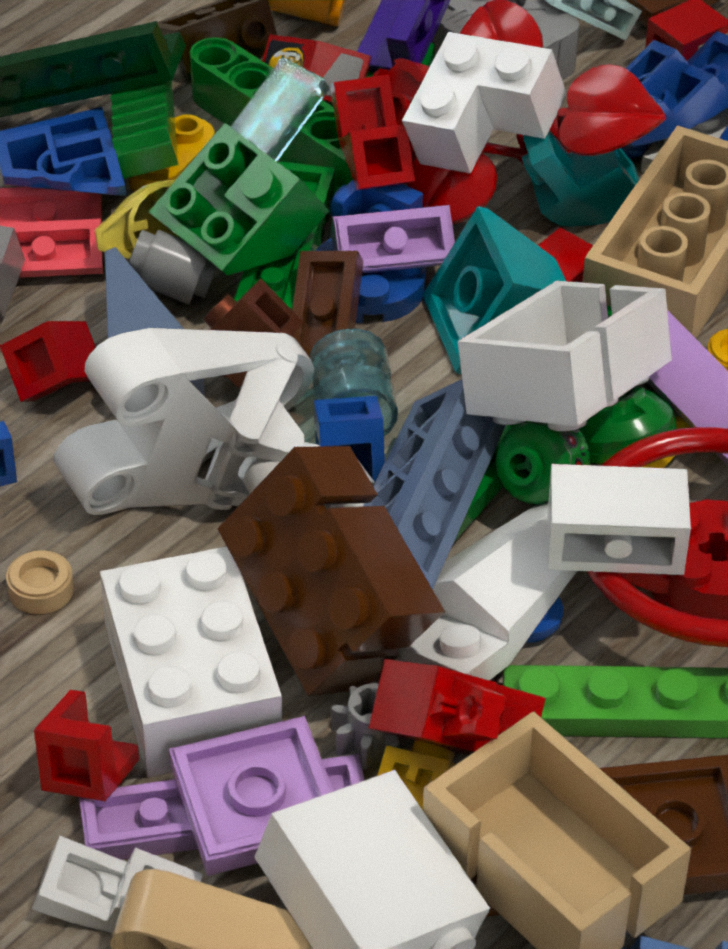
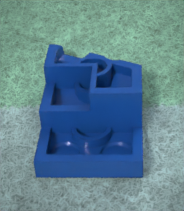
M716 31L688 61L685 60L677 49L653 40L626 68L638 78L666 115V120L642 138L632 142L631 145L633 147L670 137L677 125L691 129L728 108V35Z
M103 107L0 131V167L5 185L127 195Z

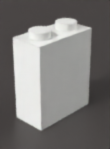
M395 770L271 813L254 856L313 949H474L476 946L474 938L490 909Z

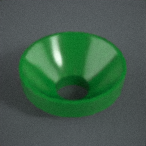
M636 385L620 396L616 404L605 407L590 417L586 425L579 428V430L584 435L590 448L591 463L603 464L616 452L638 440L677 429L676 419L674 418L671 406L656 394Z

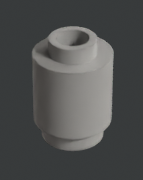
M142 230L129 261V264L152 291L190 305L193 294L205 299L217 268L212 263L207 262L206 258L181 238L158 230L156 235Z

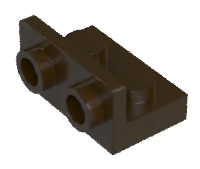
M218 0L158 22L163 35L180 31L186 46L179 63L183 77L190 81V50L196 42L206 38H224L232 41L255 57L264 55L269 35H277L268 0Z

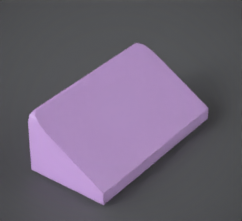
M449 205L333 217L330 228L334 251L358 250L364 261L362 273L438 266L443 263L455 243Z

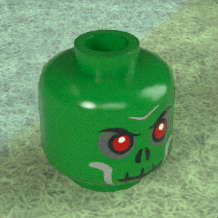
M527 421L511 428L501 439L496 453V470L503 487L514 498L527 504H544L548 502L551 464L591 465L590 448L579 429L555 431L548 428V423Z

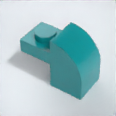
M550 130L545 139L523 135L528 154L522 157V161L531 177L540 211L546 218L556 224L576 227L610 222L639 181L635 165L621 148L601 155L581 156L572 152L568 153Z

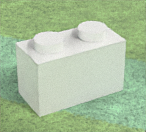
M551 464L547 510L548 570L684 575L691 530L687 469Z

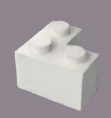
M448 32L402 122L420 164L471 174L493 129L545 139L557 115V111L560 109L567 94L552 49Z

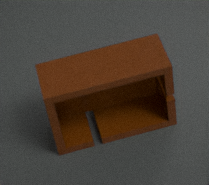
M350 446L294 447L217 528L308 696L349 692V687L351 686L358 688L362 685L370 684L382 673L385 659L395 660L400 656L397 651L398 648H408L445 613L444 608L385 506L336 507L328 509L324 506L326 504L370 503L378 495Z

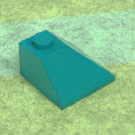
M477 206L423 293V298L455 373L462 374L458 349L459 340L555 281H566L553 256L491 210Z

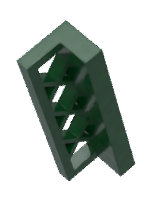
M154 21L0 56V118L172 81L186 46L180 31L163 35L158 22Z

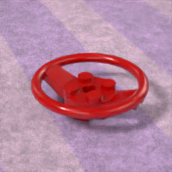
M692 427L661 432L628 445L616 452L601 466L643 467L654 461L681 454H728V428ZM706 499L689 503L691 530L684 575L586 571L603 595L635 621L652 630L679 640L706 646L728 648V501ZM633 585L651 591L654 599L648 597Z

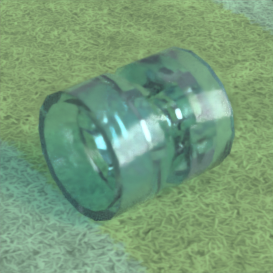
M356 328L342 329L325 335L314 345L309 354V358L314 366L312 388L315 392V400L377 396L383 416L384 436L392 431L398 420V407L394 385L391 382L388 353L383 341L369 331Z

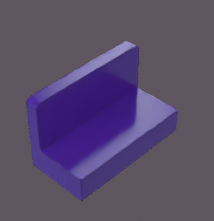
M382 0L357 52L371 56L369 72H376L380 68L390 70L396 64L394 60L399 58L422 64L450 0Z

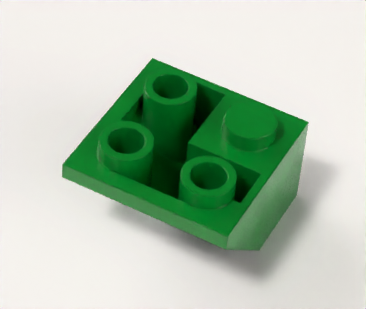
M226 123L219 128L149 211L154 218L227 276L291 256L329 212L300 178Z

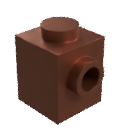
M262 279L256 282L237 302L227 294L202 319L210 327L209 330L286 333L290 336L303 323ZM247 371L221 376L229 378L239 388L243 384Z

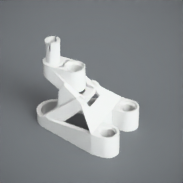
M147 328L118 334L99 344L90 353L85 362L84 370L117 420L89 425L70 434L59 444L54 453L53 462L86 512L92 515L108 514L136 507L206 504L216 510H229L232 505L239 506L294 447L320 446L304 442L303 432L287 412L304 395L311 384L314 366L297 340L286 333ZM247 371L238 398L217 408L190 382L191 380ZM213 457L205 480L197 477L202 463ZM362 466L371 484L374 486V480ZM365 503L326 504L324 506L326 507V509L336 507H363Z

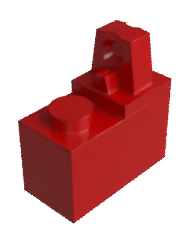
M385 659L368 728L471 755L491 740H496L498 735L533 711L542 717L546 698L440 666Z

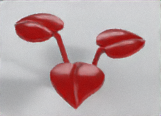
M507 0L489 1L484 6L477 8L459 33L543 48L542 33L535 19L524 8ZM600 65L589 69L573 81L567 92L568 107L560 108L557 111V119H554L549 130L568 153L572 152L581 156H595L614 151L642 138L666 120V115L633 73L618 65ZM517 134L519 148L486 142L471 174L423 165L419 163L416 157L413 162L415 182L407 183V186L423 193V208L449 205L452 225L461 223L472 216L477 206L485 207L496 190L497 171L495 165L483 153L516 158L523 164L522 157L528 154L523 135Z

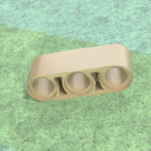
M158 869L142 870L135 873L132 877L110 939L111 949H313L288 910Z

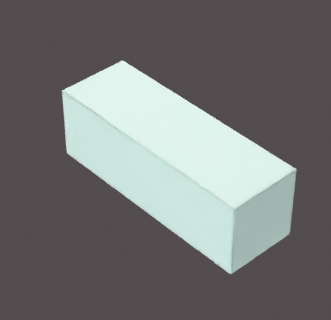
M545 0L552 6L625 41L642 12L625 0Z

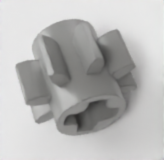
M378 683L365 684L358 688L355 686L349 687L348 706L332 705L331 730L336 732L337 755L359 754L361 767L364 770L380 768L386 745L399 748L400 745L411 747L414 744V740L368 728Z

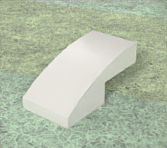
M59 836L52 850L31 909L81 926L113 933L130 881L135 873L142 870L158 869L201 882L203 874L138 848L134 849L128 862Z

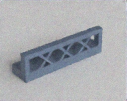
M462 379L414 402L373 487L378 495L370 503L364 504V506H385L432 589L506 426L493 422V417L469 415L466 413Z

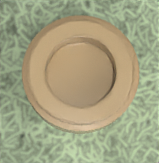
M38 550L25 553L16 558L6 572L9 599L17 609L25 613L42 615L55 612L64 607L73 595L72 568L63 556L55 552Z

